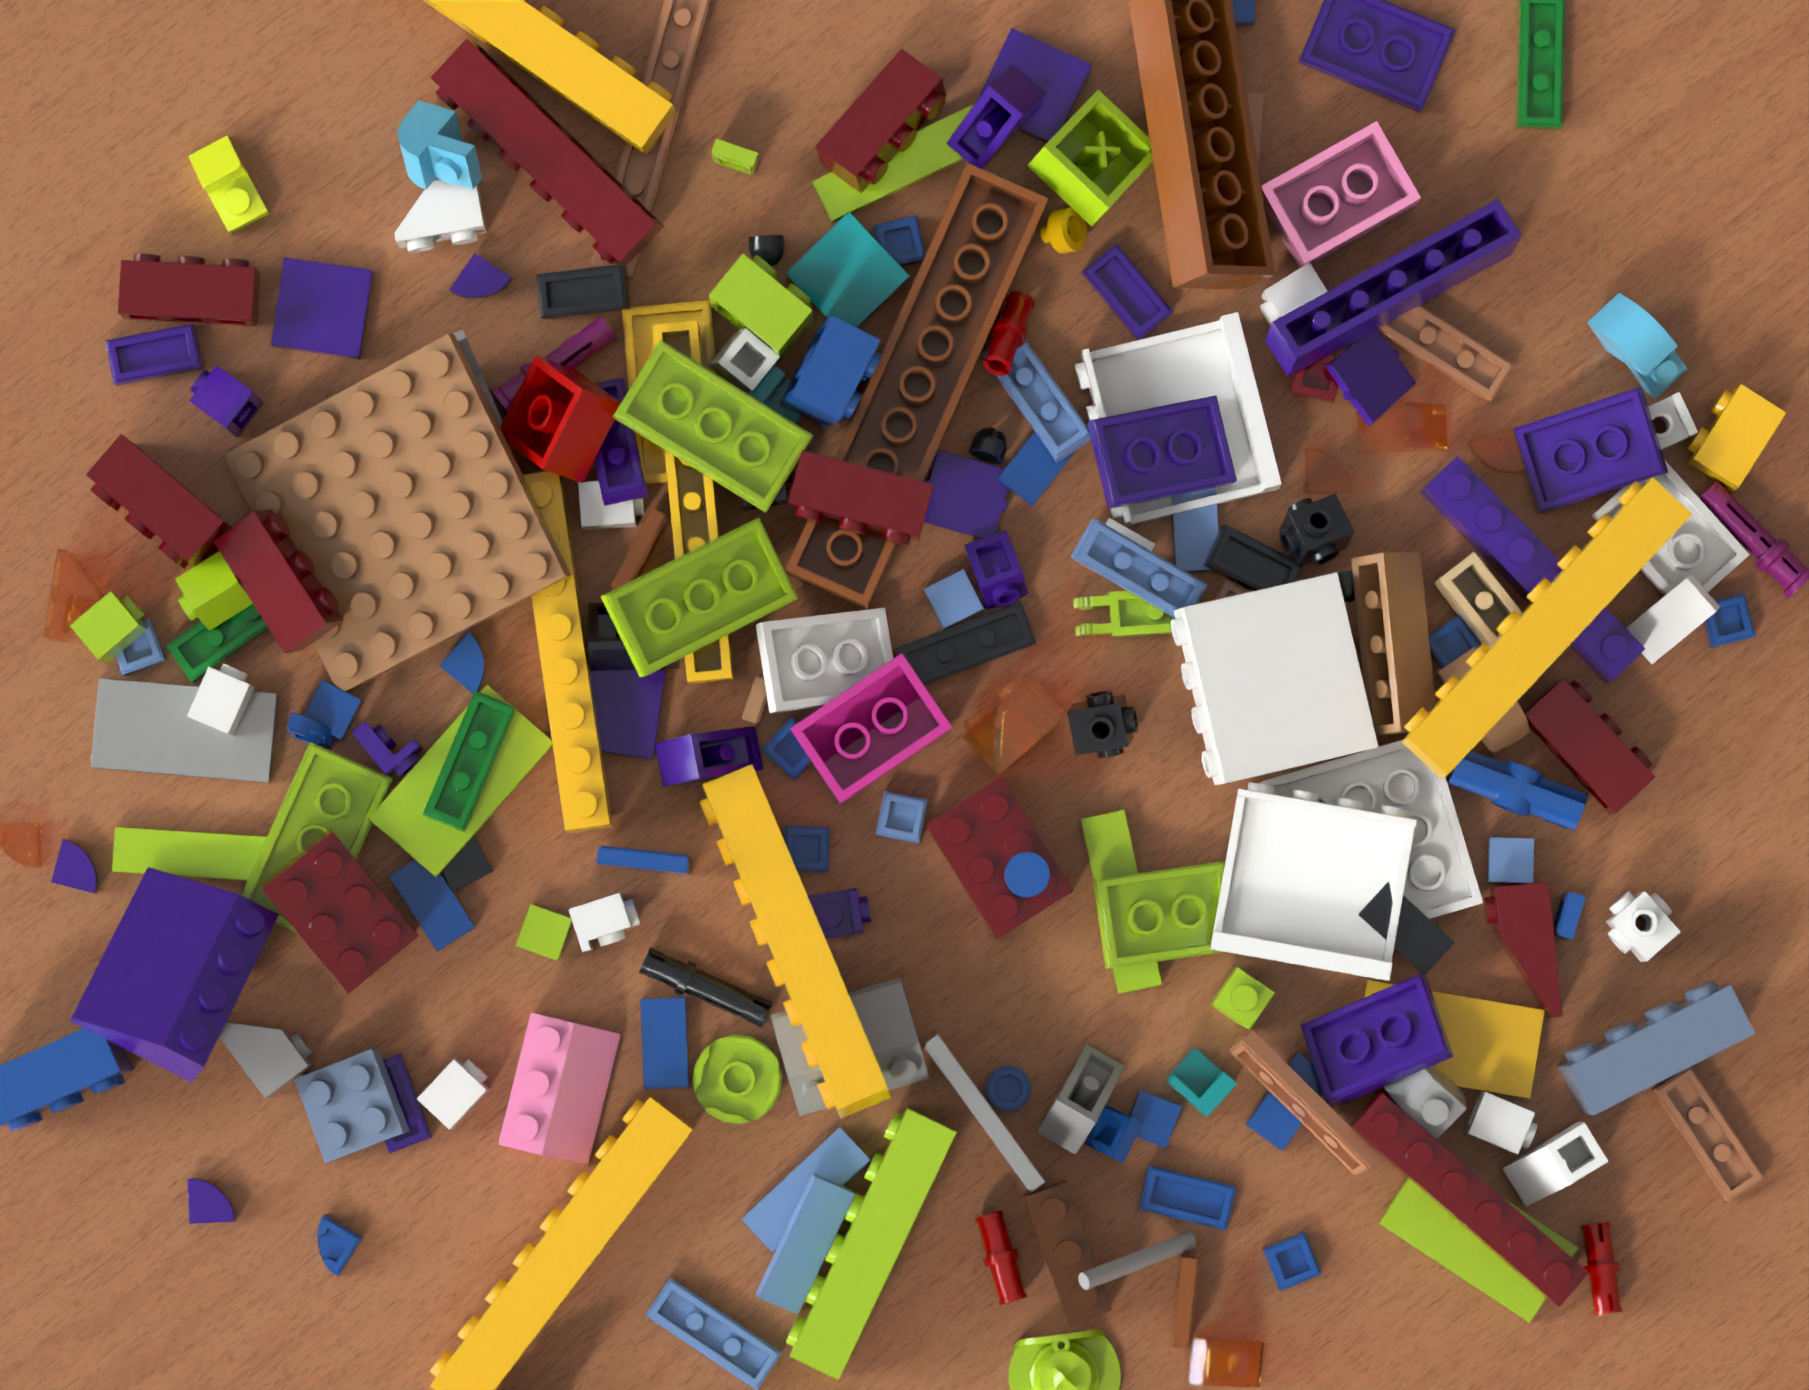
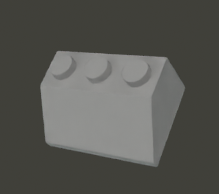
M901 978L848 992L888 1090L929 1079ZM786 1011L770 1015L799 1116L826 1109L817 1084L825 1081L819 1066L810 1069L800 1046V1043L808 1040L802 1025L793 1028Z

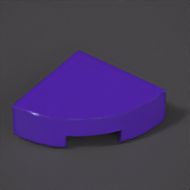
M474 253L449 290L463 298H484L501 292L510 284L512 278Z
M63 839L51 882L97 894L98 875L92 860L79 845Z
M187 1179L189 1224L236 1221L232 1203L218 1187L206 1180Z

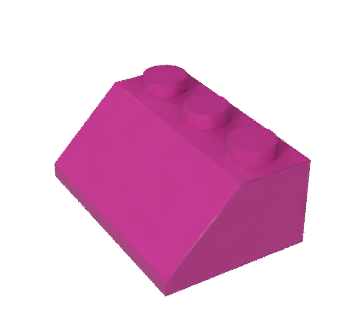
M901 653L794 725L790 730L840 805H842L952 730V726Z

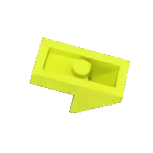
M228 136L188 156L202 187L208 193L230 235L270 214Z

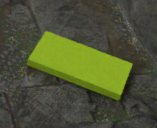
M662 340L657 344L613 415V418L763 512L769 509L799 460L802 450H805L813 437V434Z
M760 518L754 519L601 596L640 678L798 599Z
M488 685L480 692L509 704ZM468 706L368 818L369 821L435 878L441 874L553 747L552 740L517 710L465 833L423 816V812Z
M309 742L241 896L278 914L279 916L275 923L297 932L263 892L261 885L330 828L355 859H357L372 825L368 818L382 803L392 778Z
M1408 1178L1378 1222V1224L1529 1323L1546 1299ZM1510 1203L1569 1256H1574L1578 1249L1577 1246Z

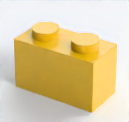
M1742 384L1736 387L1732 393L1726 389L1722 392L1711 410L1717 417L1708 430L1701 427L1687 447L1688 450L1693 452L1687 464L1716 482L1718 480L1724 488L1731 492L1740 487L1786 414L1785 411Z

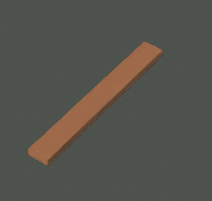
M664 0L641 83L648 86L653 81L667 90L673 96L669 102L673 104L677 113L647 155L624 142L615 178L651 213L654 208L712 0ZM594 249L590 267L624 264L627 269V278L634 279L641 251L628 264L619 263L617 260L611 264Z

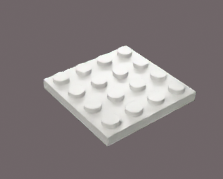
M1402 740L1259 782V784L1274 786V795L1292 798L1293 790L1319 794L1318 803L1336 806L1337 798L1364 802L1363 810L1381 813L1382 806L1409 810L1407 818L1417 820V824L1414 829L1403 895L1429 919L1483 903L1446 777L1440 779L1401 742Z

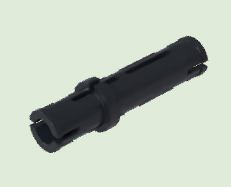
M650 947L639 971L640 974L675 988L674 993L681 996L686 993L699 998L708 1004L737 1015L762 1028L773 1001L754 995L745 989L695 968L697 964L688 961L686 964Z

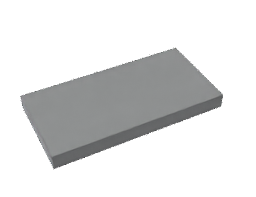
M99 678L90 767L270 783L279 694L253 691L235 735L232 736L187 717L199 687Z
M936 1034L925 1042L924 1048L1026 1188L1033 1191L1045 1182L939 1035Z

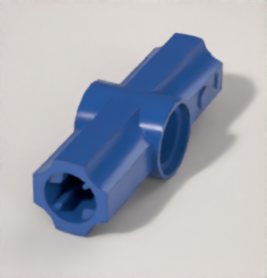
M1472 750L1450 772L1447 783L1492 800L1491 804L1526 817L1533 815L1546 822H1551L1570 830L1576 829L1588 796L1586 793L1543 778L1544 774L1532 768L1511 761L1503 763Z

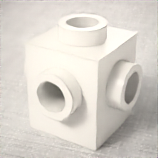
M1627 891L1609 907L1613 915L1605 921L1612 929L1607 934L1610 940L1624 954L1630 950L1640 962H1647L1681 932L1668 918L1672 910L1655 892L1649 896L1645 891H1642L1633 896L1630 891ZM1638 916L1644 921V927L1641 931L1635 924Z

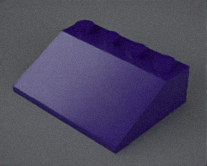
M148 867L70 1021L192 1083L204 1068L279 915L239 894Z

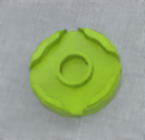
M730 1035L715 1040L702 1051L694 1066L693 1086L698 1101L708 1114L726 1123L743 1124L759 1119L773 1107L781 1092L782 1072L777 1057L766 1044L752 1036Z

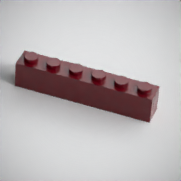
M466 39L430 77L440 87L435 92L440 99L453 110L460 106L471 117L467 122L468 126L483 140L487 141L490 137L493 138L502 147V150L498 153L499 156L517 172L522 167L534 179L529 185L544 200L550 202L554 198L565 209L561 216L572 228L579 233L584 229L597 240L592 245L593 248L609 263L612 264L617 260L619 263L628 264L664 227L634 195L477 42Z
M1377 1092L1350 1123L1349 1126L1371 1147L1552 1304L1560 1307L1589 1273L1383 1093Z

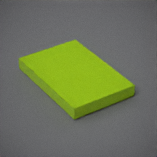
M1225 861L1093 880L1105 968L1222 952L1211 950L1210 948Z

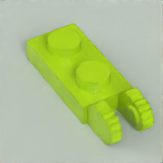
M1113 591L1104 596L1073 599L1074 609L1087 611L1094 610L1095 608L1109 607L1110 623H1082L1079 626H1075L1077 637L1111 634L1112 638L1172 633L1171 620L1175 618L1128 591Z

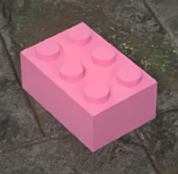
M1377 121L1261 186L1265 211L1299 269L1308 263L1311 265L1411 210L1416 207L1421 199Z

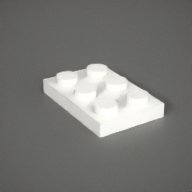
M1666 462L1669 473L1654 477V479L1689 510L1692 515L1641 568V571L1663 596L1689 574H1692L1700 585L1709 592L1750 554ZM1649 479L1644 480V481H1641V482H1639V483H1640L1641 485H1643V484H1644L1645 482H1647ZM1631 485L1623 487L1597 510L1592 517L1597 521L1603 514L1607 513L1612 518L1623 507L1618 498Z
M885 608L775 620L756 624L770 713L823 707L893 659Z

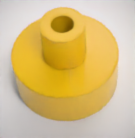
M1069 207L1054 210L1048 218L1047 225L1042 226L1040 235L1044 243H1051L1058 253H1071L1084 248L1087 240V227L1085 220Z

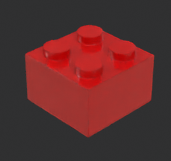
M535 355L500 429L507 443L543 470L583 483L596 460V456L610 428L615 422L613 415L621 402L577 370Z

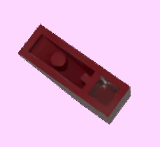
M1549 882L1490 888L1491 897H1484L1486 924L1494 925L1495 935L1538 1003L1545 1010L1547 1017H1563Z

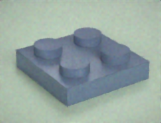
M379 1047L294 1079L325 1163L410 1131Z

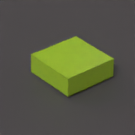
M719 139L715 140L711 152L714 163L751 176L755 174L759 163L758 152Z
M530 904L515 946L559 961L572 925V919Z

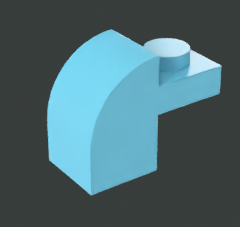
M418 100L403 118L398 128V139L408 177L414 184L423 189H427L437 178L446 183L456 184L473 190L482 180V174L475 145L463 142L456 111Z
M1618 293L1587 322L1605 350L1624 362L1644 391L1655 399L1687 370V367L1675 351L1678 346L1671 336L1648 312L1621 293Z

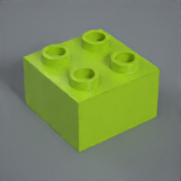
M1097 90L1027 166L1092 227L1153 162L1150 138L1100 90Z
M742 254L709 294L711 307L737 329L747 328L780 356L777 361L781 363L814 323L812 305L810 304L812 300L792 283L787 289L776 281L778 279L775 276L776 270L756 255L753 260H750Z

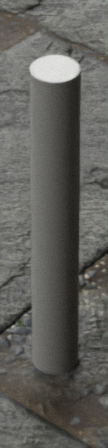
M1186 1232L1081 1272L1078 1276L1079 1283L1084 1290L1091 1289L1195 1249L1196 1239L1192 1233Z

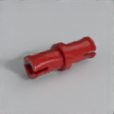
M1012 291L1008 295L1002 316L995 321L992 327L991 336L993 340L987 356L984 358L983 365L987 371L994 375L1004 376L1011 371L1017 349L1026 340L1027 330L1025 327L1035 306V301L1029 294L1023 291Z
M1003 1210L975 1218L987 1256L983 1258L985 1267L990 1266L999 1297V1305L1027 1298L1015 1259L1019 1258L1018 1250L1012 1249L1003 1218Z
M1610 1222L1581 1225L1588 1266H1583V1268L1589 1272L1587 1275L1590 1278L1594 1315L1623 1312L1616 1271H1620L1619 1262H1614Z

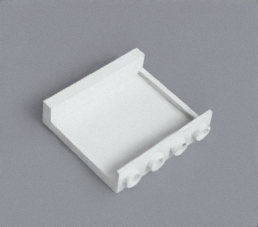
M1238 312L1221 316L1219 321L1092 352H1089V348L1082 350V362L1076 363L1075 369L1081 390L1089 388L1093 404L1086 407L1088 422L1093 419L1216 395L1237 482L1234 484L1216 487L1217 495L1172 505V497L1112 508L1110 510L1113 519L1121 517L1123 526L1128 527L1213 504L1218 505L1279 490L1282 483Z
M1337 572L1174 610L1175 619L1171 620L1172 635L1176 645H1182L1186 662L1181 665L1182 678L1187 690L1192 689L1196 707H1193L1191 710L1192 721L1196 732L1203 734L1206 751L1202 752V763L1207 777H1213L1214 786L1379 748Z
M1249 782L1247 790L1238 789L1210 949L1389 981L1417 820L1407 818L1409 810L1382 806L1381 813L1364 811V802L1351 799L1337 798L1336 806L1318 803L1320 795L1311 792L1293 790L1292 798L1274 795V786ZM1389 882L1393 904L1387 939L1385 940L1358 914L1384 885Z

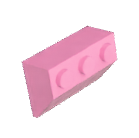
M531 1012L498 1145L589 1165L621 1034Z

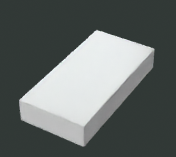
M1689 574L1629 624L1626 629L1646 648L1642 654L1653 664L1712 616L1720 606L1693 575Z

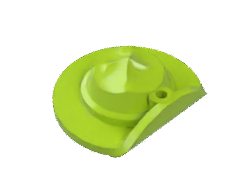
M1090 1329L1018 1340L1010 1360L1008 1377L1010 1390H1119L1121 1371L1117 1354L1107 1340L1105 1333L1100 1329Z

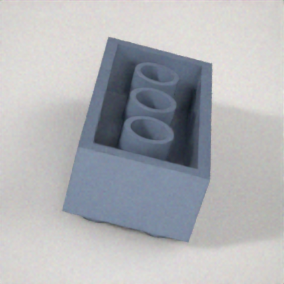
M1706 981L1684 992L1686 1001L1676 1005L1675 1001L1668 1003V1001L1644 1013L1646 1021L1638 1025L1635 1022H1625L1604 1033L1607 1041L1597 1046L1595 1042L1590 1044L1585 1042L1565 1052L1564 1055L1567 1061L1557 1066L1580 1112L1587 1115H1596L1756 1034L1732 986L1717 985L1715 981L1710 983Z

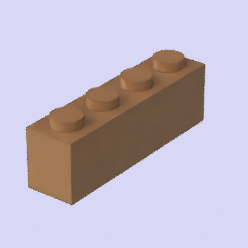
M1383 552L1351 558L1363 683L1376 736L1409 734L1410 732L1404 727L1407 722L1422 707L1429 713L1436 705L1421 553Z

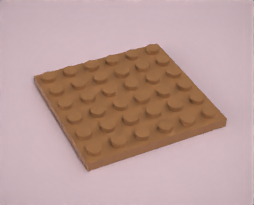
M447 334L224 454L251 513L253 511L272 509L274 513L279 514L290 528L289 537L296 548L303 551L312 561L315 568L313 574L320 585L327 588L336 598L339 605L337 611L344 621L316 640L314 644L334 686L345 692H349L571 576L455 334Z

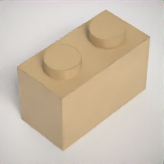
M1475 552L1433 583L1457 615L1463 619L1480 644L1484 642L1491 647L1501 636L1496 630L1501 622L1513 610L1517 611L1520 615L1522 614V611Z

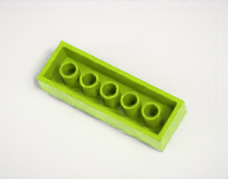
M908 1107L903 1115L897 1112L894 1113L884 1134V1137L891 1140L884 1156L875 1153L864 1176L865 1179L871 1181V1184L865 1196L856 1193L845 1216V1220L852 1224L845 1237L839 1234L836 1235L827 1253L825 1261L831 1263L832 1266L826 1278L817 1275L805 1302L811 1304L812 1308L806 1319L797 1316L787 1337L786 1343L793 1346L790 1357L837 1380L840 1379L957 1133L956 1130Z

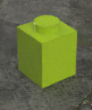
M220 551L175 578L183 593L182 596L177 598L183 611L191 621L198 617L209 631L253 604Z
M112 591L70 625L97 660L107 664L148 629L140 620L145 615V612L129 594L122 598L119 594Z
M1235 967L1209 1005L1244 1029L1250 1030L1275 992L1240 968Z

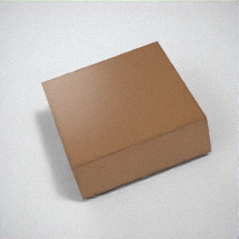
M755 677L741 717L743 722L755 726L761 723L768 703L764 679Z

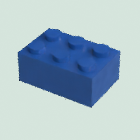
M833 315L818 326L779 405L825 429L837 422L845 421L847 417L850 418L862 394L855 391L858 384L866 381L867 377L870 378L881 359L882 354L875 351L880 340Z
M83 1028L0 1065V1127L8 1126L10 1132L17 1129L18 1131L42 1121L43 1118L40 1112L50 1108L52 1113L62 1112L83 1103L82 1093L92 1089L93 1094H102L125 1084L123 1075L132 1072L133 1068L124 1048Z

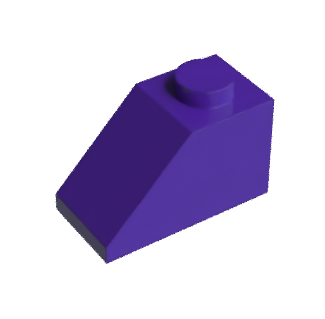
M1014 64L1011 65L987 87L946 144L969 164L984 169L1025 123L1046 95V92Z
M217 365L211 372L204 370L190 389L194 395L189 401L237 438L264 404L252 390Z
M755 726L694 733L655 743L663 787L717 779L751 764L755 771L763 770Z

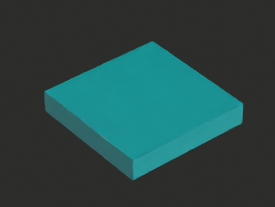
M848 212L785 273L827 318L833 315L856 328H859L912 277L851 212Z

